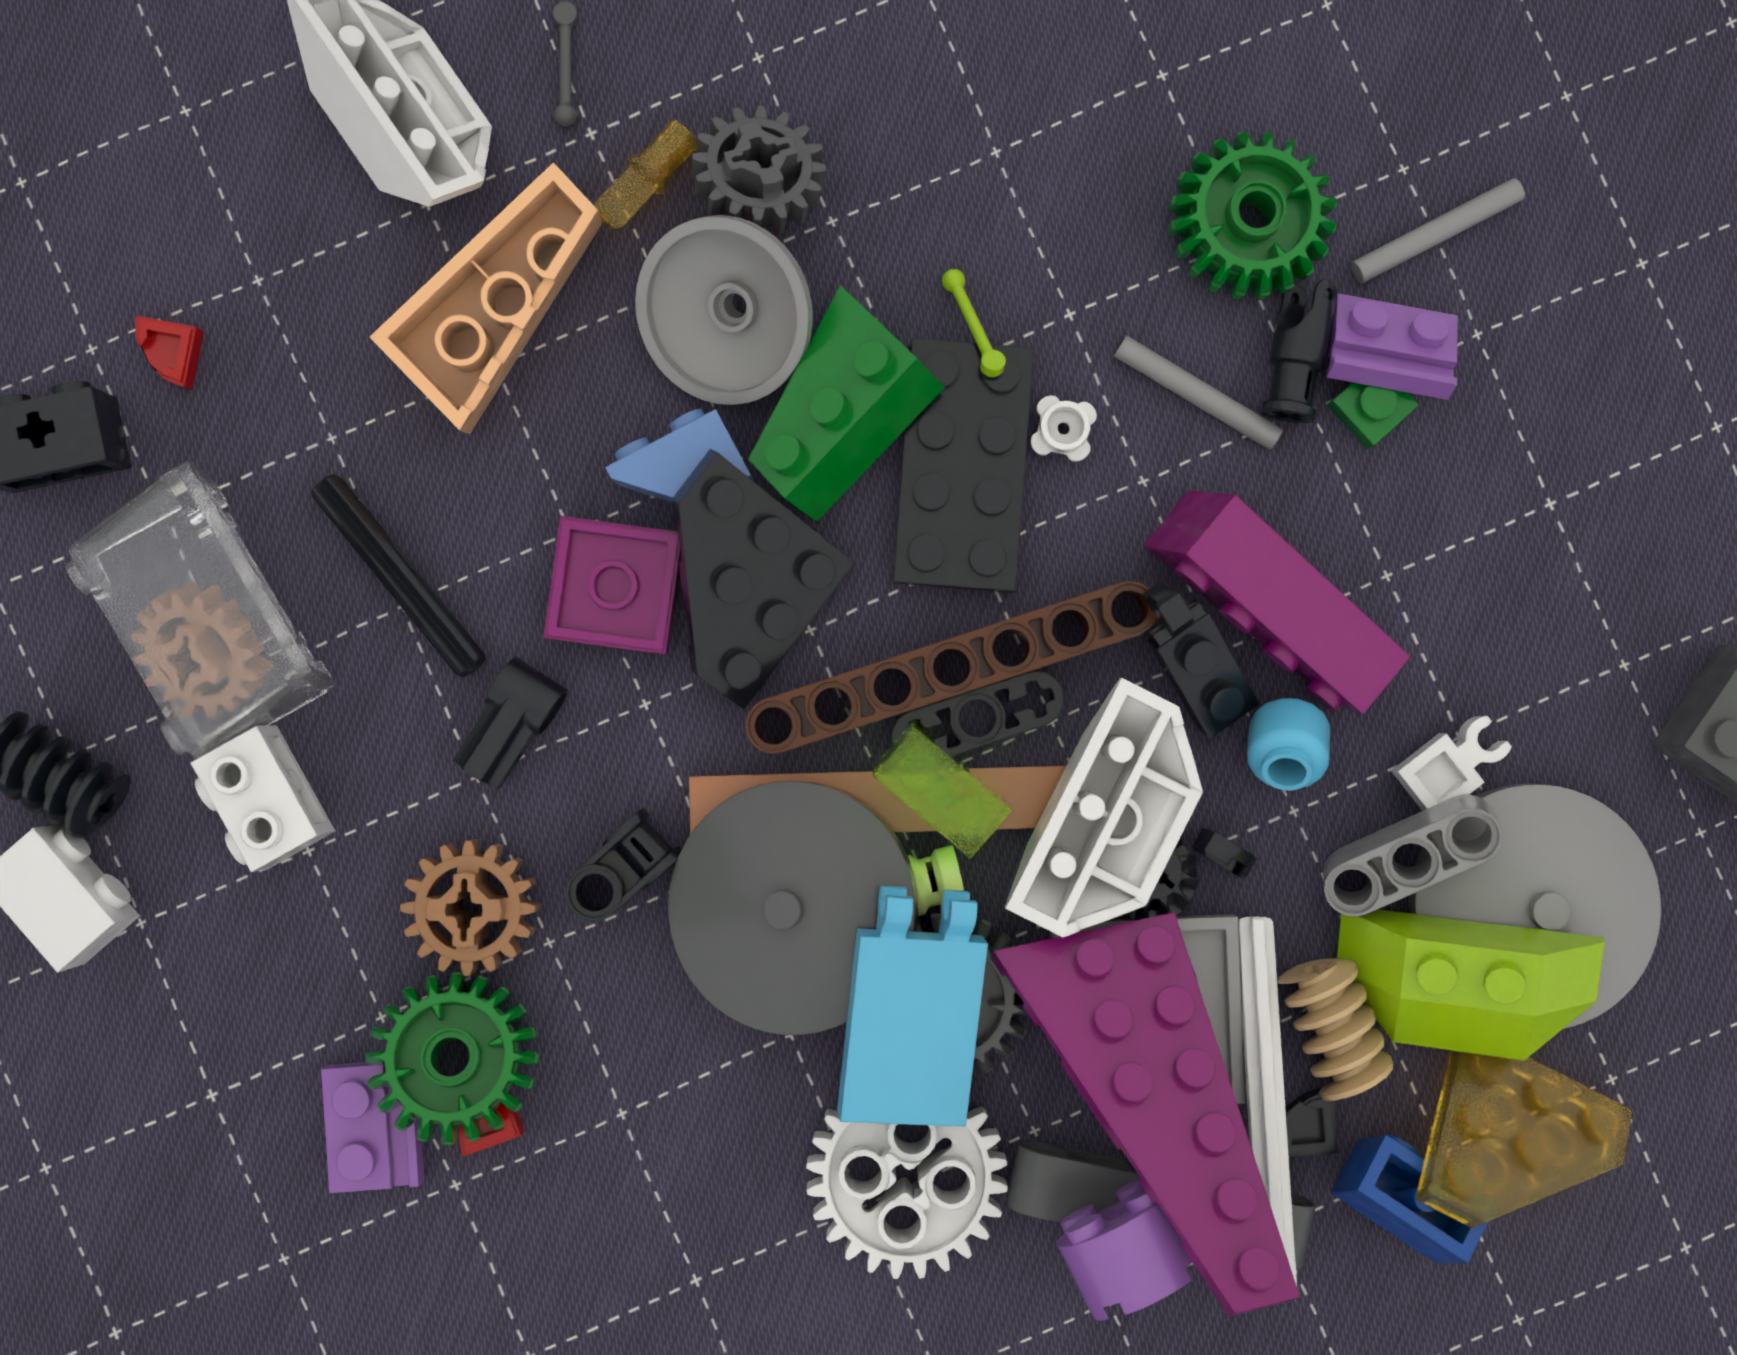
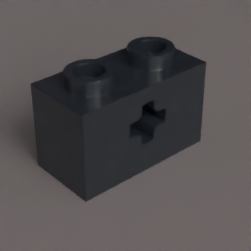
M85 381L57 384L52 387V395L33 399L30 395L25 394L0 396V490L17 493L130 469L131 463L117 397L92 387L91 383Z

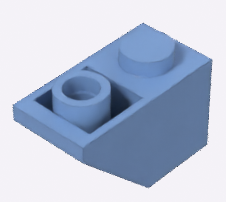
M695 409L680 416L670 423L671 433L652 443L649 442L647 437L625 445L615 453L618 461L605 467L610 478L618 486L672 502V498L710 449L718 452L753 480L716 409L707 414H704L702 409Z

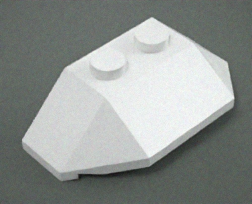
M287 0L309 89L379 191L431 207L481 188L485 178V165L492 126L422 26L379 0Z
M1119 678L1083 732L1027 843L1007 898L1005 909L1064 938L1079 932L1081 929L1146 906L1203 793L1179 706L1123 678Z

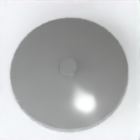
M1514 784L1498 787L1476 795L1487 801L1500 823L1503 839L1499 851L1494 857L1483 864L1409 895L1408 913L1604 937L1605 944L1597 1001L1565 1028L1583 1024L1598 1017L1623 999L1635 986L1644 973L1657 943L1661 921V895L1657 875L1646 848L1636 833L1616 812L1596 799L1572 789L1541 784ZM1470 816L1463 818L1456 823L1452 834L1460 840H1475L1484 833L1487 822L1479 817ZM1422 847L1414 866L1424 861L1428 852L1426 848Z

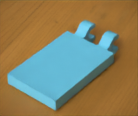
M880 886L876 929L857 928L837 1106L840 1122L966 1127L988 943L982 935H971L976 924L977 902L976 900H970L969 891L943 890L939 933L908 931L912 920L913 898L907 896L906 887Z

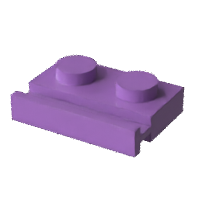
M1337 293L1333 329L1328 350L1330 365L1327 369L1326 378L1448 400L1457 386L1454 368L1457 364L1458 315Z
M356 1062L329 1064L321 1069L329 1193L391 1189L393 1186L404 1185L419 1187L425 1181L422 1141L417 1140V1129L421 1119L417 1118L405 1131L395 1128L394 1123L404 1107L399 1105L387 1113L380 1112L377 1107L380 1100L392 1092L390 1086L376 1090L368 1087V1079L374 1075L386 1073L385 1065Z

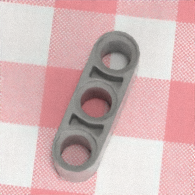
M1459 795L1337 849L1329 855L1324 864L1323 882L1327 902L1334 910L1343 915L1361 916L1487 862L1497 854L1503 839L1501 826L1494 810L1487 801L1478 796ZM1470 816L1479 817L1487 822L1484 833L1475 840H1460L1452 834L1456 823L1463 818ZM1409 843L1419 844L1428 851L1424 861L1412 867L1402 866L1393 859L1396 850L1402 845ZM1351 869L1365 873L1370 879L1366 887L1355 892L1344 891L1337 886L1335 880L1339 874Z

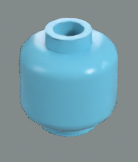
M1297 698L1277 699L1267 702L1257 709L1249 723L1247 763L1254 776L1267 785L1289 791L1310 786L1322 778L1329 766L1330 724L1324 712L1314 704Z

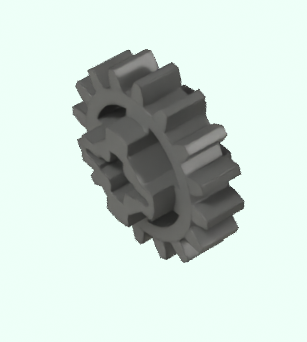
M758 106L755 118H746L744 112L739 107L733 108L732 123L727 124L718 117H714L711 120L710 134L699 133L696 153L692 154L691 177L695 178L694 194L696 199L708 198L707 214L709 216L720 215L725 212L729 216L745 219L762 227V224H771L773 230L778 235L784 234L788 217L793 222L802 225L806 221L808 208L817 209L826 175V165L820 163L823 150L821 143L807 144L810 128L807 125H802L792 130L788 127L789 113L784 111L776 120L767 119L765 106ZM798 179L796 184L792 187L793 180Z

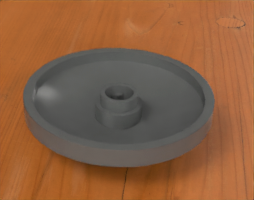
M787 781L763 784L746 789L719 804L704 817L686 840L675 864L669 888L668 914L671 937L678 958L691 982L714 1007L728 1017L753 1029L773 1034L805 1035L818 1033L847 1022L857 928L876 929L880 886L907 888V896L913 898L912 920L908 931L916 932L919 912L916 880L906 851L894 831L883 818L861 800L839 789L813 782Z

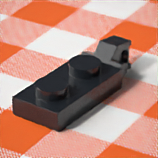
M1164 580L1142 594L1159 623L1158 626L1149 631L1151 638L1147 641L1197 728L1208 739H1211L1259 705L1211 615L1203 609L1199 602L1193 600L1186 605L1177 590H1171Z

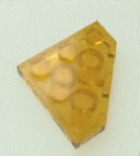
M1451 1050L1415 1199L1471 1228L1482 1225L1622 1166L1633 1110L1529 1057L1523 1061Z

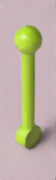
M949 269L942 276V285L946 291L953 293L982 354L980 363L982 373L988 377H997L1004 371L1006 358L1000 351L993 350L965 292V275L958 269Z

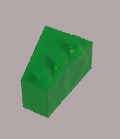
M840 285L748 460L787 501L817 522L935 399L945 386L915 355Z

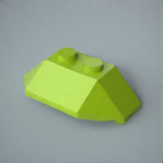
M1377 909L1356 917L1341 914L1337 958L1351 959L1356 963L1358 976L1353 982L1361 983L1365 987L1367 999L1364 1001V1004L1374 1010L1376 1020L1393 1042L1524 1061L1597 1001L1605 940L1604 937Z

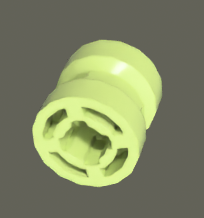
M953 845L935 849L930 857L922 859L908 855L918 892V916L925 915L929 907L941 905L944 889L964 891ZM932 870L938 890L933 893L928 871Z

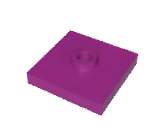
M560 516L543 638L668 655L680 572L679 561H681L679 532Z

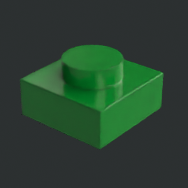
M1351 382L1327 406L1364 447L1369 449L1377 444L1419 404L1407 392Z

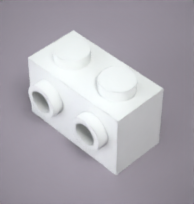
M277 725L255 726L191 762L198 776L195 779V788L198 795L210 810H217L228 830L225 834V841L229 851L240 864H247L250 872L271 868L335 832L334 827Z

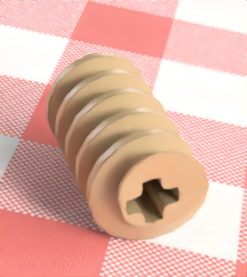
M1325 958L1299 964L1284 972L1277 980L1279 984L1297 983L1299 989L1287 996L1284 1001L1289 1008L1306 1007L1307 1012L1297 1018L1293 1025L1298 1031L1315 1030L1316 1035L1304 1042L1302 1049L1306 1054H1324L1325 1058L1312 1065L1310 1070L1314 1077L1332 1076L1333 1078L1332 1082L1322 1087L1319 1091L1320 1097L1325 1101L1345 1099L1363 1093L1387 1078L1393 1070L1391 1056L1381 1051L1385 1040L1383 1034L1378 1029L1371 1028L1376 1020L1374 1010L1367 1005H1362L1367 999V991L1361 983L1353 982L1358 976V967L1351 959Z

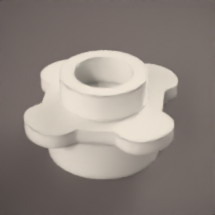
M1052 395L1041 399L1036 408L1040 416L1038 431L1030 439L1034 452L1041 456H1045L1050 452L1064 454L1072 462H1079L1085 459L1090 453V444L1087 441L1090 425L1095 422L1097 417L1094 407L1088 402L1077 404L1072 401H1059L1056 396ZM1059 424H1067L1069 432L1067 434L1059 433Z

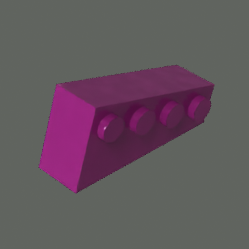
M1188 490L1143 545L1144 548L1175 572L1183 582L1219 609V613L1231 625L1245 634H1250L1264 646L1262 649L1263 653L1272 662L1289 673L1295 671L1309 683L1305 688L1306 692L1330 711L1335 712L1340 706L1364 714L1411 657L1235 494Z

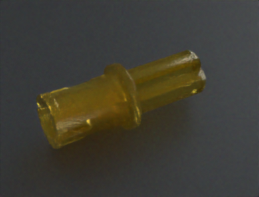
M671 119L663 131L638 157L630 155L626 159L628 167L594 202L601 220L614 230L622 229L655 193L663 195L666 191L664 183L692 153L696 152L697 140L685 126L677 120Z

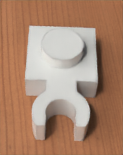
M1475 716L1468 719L1461 726L1456 743L1450 739L1447 733H1438L1391 770L1422 811L1452 797L1471 794L1485 783L1474 768L1481 762L1494 763L1500 761L1509 753L1512 746L1508 741H1497L1487 750L1480 747L1478 734L1492 722L1488 716Z

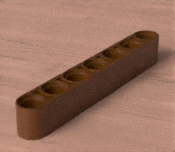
M1136 581L1120 582L766 698L756 703L748 712L745 722L746 735L751 744L762 752L769 754L783 753L1139 636L1148 631L1156 622L1153 612L1142 595L1150 588ZM1118 594L1132 596L1140 606L1141 614L1139 621L1133 627L1121 626L1112 616V602ZM1060 613L1072 614L1082 624V638L1074 647L1061 645L1052 634L1053 620ZM1001 632L1015 633L1022 639L1025 645L1024 658L1016 666L1002 665L993 654L992 646L994 639ZM944 651H954L964 657L967 663V674L960 684L948 686L937 680L933 664L938 654ZM886 670L900 671L909 681V694L904 702L898 705L884 704L874 693L875 679ZM828 689L842 690L851 700L852 708L850 715L840 724H827L819 718L816 712L818 697ZM770 708L784 710L788 713L792 722V730L789 737L778 744L767 742L762 738L758 730L760 716Z

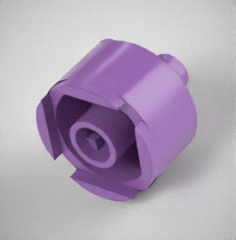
M1141 1178L1125 1184L1116 1191V1195L1120 1200L1116 1204L1098 1213L1094 1205L1090 1204L1071 1212L1059 1222L1064 1234L1058 1239L1057 1247L1093 1319L1098 1321L1109 1319L1103 1307L1119 1303L1124 1315H1127L1160 1301L1192 1280L1186 1269L1192 1261L1180 1244L1182 1239L1158 1203L1153 1204L1139 1183L1142 1180Z

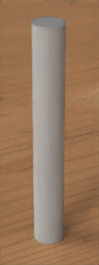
M1512 178L1352 261L1351 270L1355 279L1360 284H1363L1524 200L1525 192L1522 184L1516 178Z
M1127 335L1114 355L1117 359L1268 450L1273 448L1283 432V429Z

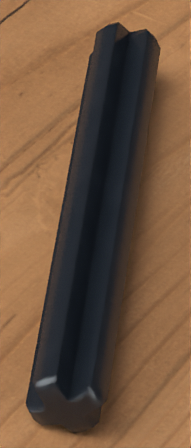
M332 474L317 483L311 490L312 498L457 676L465 677L478 669L486 660L483 651L341 477Z

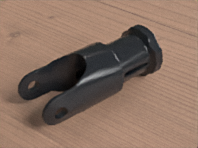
M1322 279L1316 284L1311 309L1304 318L1306 296L1303 288L1299 284L1294 283V287L1282 296L1269 360L1271 365L1275 366L1269 399L1263 402L1261 415L1267 418L1292 423L1314 422L1316 409L1312 407L1317 375L1319 372L1324 371L1326 367L1337 302V289L1331 280ZM1326 290L1329 293L1328 299L1325 296ZM1292 294H1293L1294 297H1295V302H1294V304H1293L1292 301H1291V296H1292Z

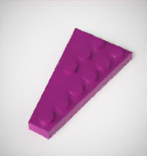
M1175 912L1074 933L1064 938L1060 936L993 951L991 956L992 962L1002 977L1006 976L1024 1002L1022 1007L1034 1025L1040 1026L1062 1059L1060 1062L1061 1066L1117 1150L1122 1149L1142 1179L1139 1183L1153 1204L1158 1203L1182 1239L1181 1246L1228 1317L1298 1299L1300 1295Z

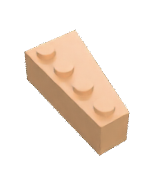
M552 163L370 336L373 342L460 431L470 435L599 230L602 220L597 208Z

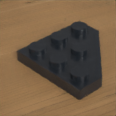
M710 449L672 498L674 522L678 526L682 561H679L683 604L684 610L688 613L691 645L688 646L690 668L698 677L744 710L855 563L722 455Z

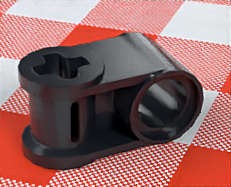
M644 807L620 826L602 844L603 847L575 871L568 880L565 891L567 903L572 912L581 919L597 921L612 915L641 889L644 891L677 861L682 849L679 846L672 848L647 821L650 814ZM634 838H636L638 842L648 851V853L653 857V860L635 842ZM590 874L603 875L612 884L613 897L607 907L598 908L591 906L583 897V882Z

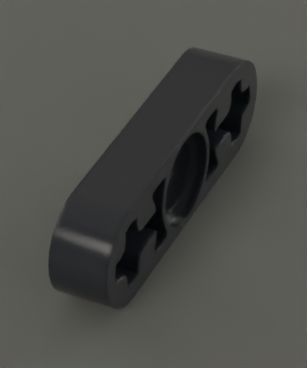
M1034 671L1021 674L903 714L893 726L891 733L892 746L897 755L909 764L926 765L1053 722L1062 711L1064 693L1059 682L1047 673ZM1034 681L1038 690L1048 689L1050 691L1052 700L1043 704L1045 714L1036 717L1032 709H1022L1013 712L1011 715L1017 721V725L1005 728V711L1001 702L994 695L995 692L1006 689V699L1009 702L1027 694L1025 684ZM973 700L984 701L994 712L995 720L993 727L982 736L967 734L959 722L961 709L965 704ZM945 708L949 709V725L953 734L960 741L958 745L947 748V736L943 735L928 742L929 752L924 755H918L915 747H903L901 737L910 733L909 722L919 719L923 728H930L942 724L936 712Z

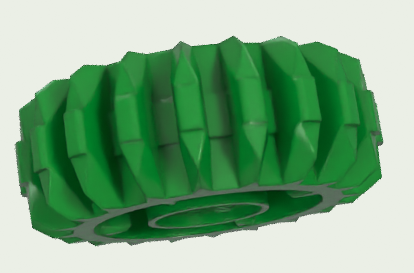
M1245 130L1238 133L1234 139L1233 148L1227 141L1220 138L1214 141L1211 146V156L1198 152L1190 163L1193 172H1182L1176 182L1177 187L1182 193L1174 195L1169 202V209L1175 214L1180 215V217L1172 220L1168 227L1169 234L1176 237H1187L1176 248V257L1186 258L1194 254L1197 260L1189 270L1190 277L1197 278L1206 269L1214 275L1208 286L1210 292L1216 293L1225 281L1230 282V292L1233 300H1240L1246 294L1249 284L1257 300H1265L1271 294L1272 285L1281 294L1289 292L1294 287V277L1306 280L1314 272L1312 261H1321L1329 251V247L1322 239L1331 237L1336 231L1337 223L1324 216L1336 208L1337 198L1319 195L1330 183V174H1319L1312 177L1309 170L1316 162L1315 154L1306 155L1301 162L1292 156L1296 150L1295 139L1287 140L1281 150L1273 148L1274 138L1271 131L1264 132L1256 146L1253 145L1251 137ZM1250 205L1259 209L1264 216L1265 227L1253 228L1245 224L1240 217L1239 207Z
M453 972L451 974L449 992H443L442 984L436 976H429L426 978L425 983L429 997L422 999L414 988L408 986L402 991L404 999L410 1005V1008L405 1013L400 1008L391 1004H387L383 1009L384 1014L388 1018L396 1021L392 1031L382 1027L372 1028L371 1037L387 1042L385 1052L372 1051L366 1053L365 1061L369 1064L385 1065L386 1073L374 1075L368 1079V1087L376 1090L390 1086L392 1092L380 1100L377 1104L380 1112L387 1113L402 1105L404 1109L394 1123L395 1128L400 1131L408 1129L417 1118L421 1119L417 1129V1140L428 1142L434 1135L437 1124L441 1125L443 1145H455L458 1137V1125L464 1126L465 1135L470 1142L479 1141L481 1139L479 1119L484 1117L491 1128L500 1130L505 1126L502 1116L496 1110L501 1103L514 1112H519L523 1108V1103L518 1098L509 1094L514 1084L524 1089L534 1088L535 1080L529 1076L518 1074L520 1064L534 1065L540 1061V1055L536 1052H520V1044L532 1041L537 1037L536 1029L524 1027L515 1031L513 1025L525 1017L527 1010L522 1004L513 1006L505 1013L501 1010L511 995L510 991L505 987L497 989L489 1000L485 999L489 987V980L486 977L477 976L468 993L465 992V978L460 972ZM451 1041H463L469 1050L468 1065L458 1075H444L438 1066L440 1050Z

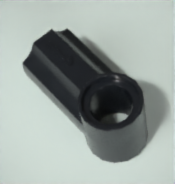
M518 657L512 658L501 670L490 687L485 699L488 706L452 761L479 781L487 783L496 789L501 788L533 737L541 735L555 718L567 697L568 689Z

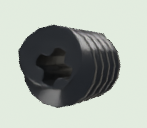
M16 711L8 716L0 724V790L4 796L12 800L22 799V804L27 810L35 813L43 812L46 821L52 825L61 826L65 824V830L74 838L86 837L102 827L123 804L130 789L131 779L129 775H122L112 785H109L107 783L113 770L111 764L101 762L89 773L86 770L92 758L91 752L86 749H80L67 760L66 756L71 746L70 739L61 736L53 740L46 747L45 744L50 734L48 726L37 724L24 734L29 722L28 714Z

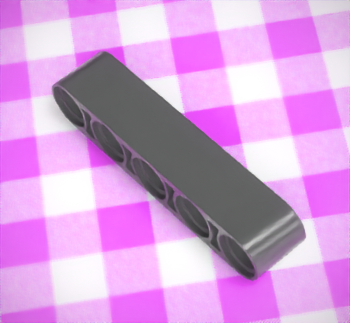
M1023 1140L1019 1141L1017 1145L1006 1205L1015 1212L1027 1216L1060 1222L1062 1218L1071 1212L1090 1204L1094 1205L1097 1213L1120 1201L1116 1191L1125 1184L1140 1178V1176L1128 1159L1043 1142ZM1291 1193L1296 1269H1301L1305 1265L1316 1204L1303 1196Z

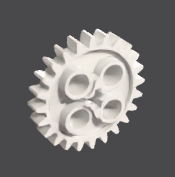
M981 1106L967 1113L966 1127L928 1125L929 1129L925 1137L913 1143L902 1141L897 1137L894 1131L898 1124L840 1122L837 1111L827 1109L824 1119L833 1132L815 1131L812 1143L824 1151L825 1154L808 1156L806 1169L823 1175L807 1182V1195L825 1197L824 1200L814 1207L813 1217L815 1220L834 1219L827 1229V1241L829 1243L846 1236L848 1241L845 1247V1259L849 1261L864 1250L868 1253L867 1271L870 1273L876 1270L882 1259L889 1260L891 1262L893 1279L899 1278L904 1262H913L919 1279L925 1278L926 1260L933 1258L945 1272L949 1271L948 1252L953 1248L969 1259L972 1253L967 1237L970 1234L984 1240H988L990 1237L988 1227L981 1219L982 1216L1001 1217L1002 1214L1000 1204L991 1198L990 1194H1000L1008 1190L1006 1179L991 1173L1007 1166L1005 1153L987 1151L1001 1140L997 1128L979 1131V1128L988 1117L986 1109ZM943 1138L951 1140V1145L948 1148L941 1149L929 1158L927 1157L934 1149L935 1144ZM860 1156L873 1158L879 1164L880 1171L874 1178L868 1181L856 1180L846 1170V1166L852 1159ZM902 1164L907 1170L914 1169L917 1166L918 1181L911 1183L909 1179L904 1177L896 1182V1166ZM951 1166L961 1168L967 1174V1178L960 1188L953 1191H945L934 1184V1177L941 1169ZM884 1190L886 1191L880 1198L879 1203L873 1208H863L862 1203L866 1199H871ZM896 1206H907L917 1212L918 1219L913 1226L907 1229H897L886 1222L885 1216Z

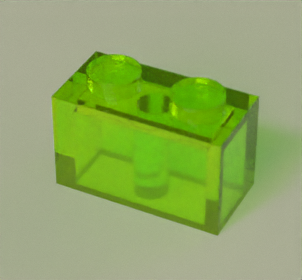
M913 721L873 767V777L970 859L1012 812L1005 799Z

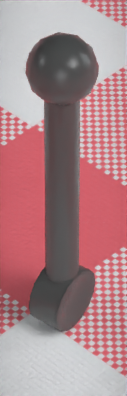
M563 1L556 4L553 9L555 23L560 27L559 105L555 108L553 117L559 126L568 128L572 127L577 120V111L571 105L572 28L578 23L579 17L575 6L570 2Z

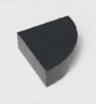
M1205 828L1202 829L1193 845L1196 848L1194 851L1240 878L1243 876L1247 878L1257 861L1256 857L1220 834Z
M1321 1088L1302 1094L1285 1109L1289 1157L1338 1153L1334 1101L1323 1100L1319 1094Z

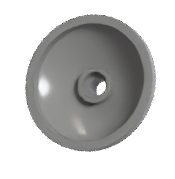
M711 215L690 220L670 230L654 245L639 273L635 308L642 340L657 367L672 383L683 391L707 402L738 405L756 401L769 395L787 382L794 374L811 339L813 326L812 301L805 276L799 264L785 245L766 229L745 219L725 215ZM735 294H739L744 298L746 302L745 313H741L735 308L733 304Z

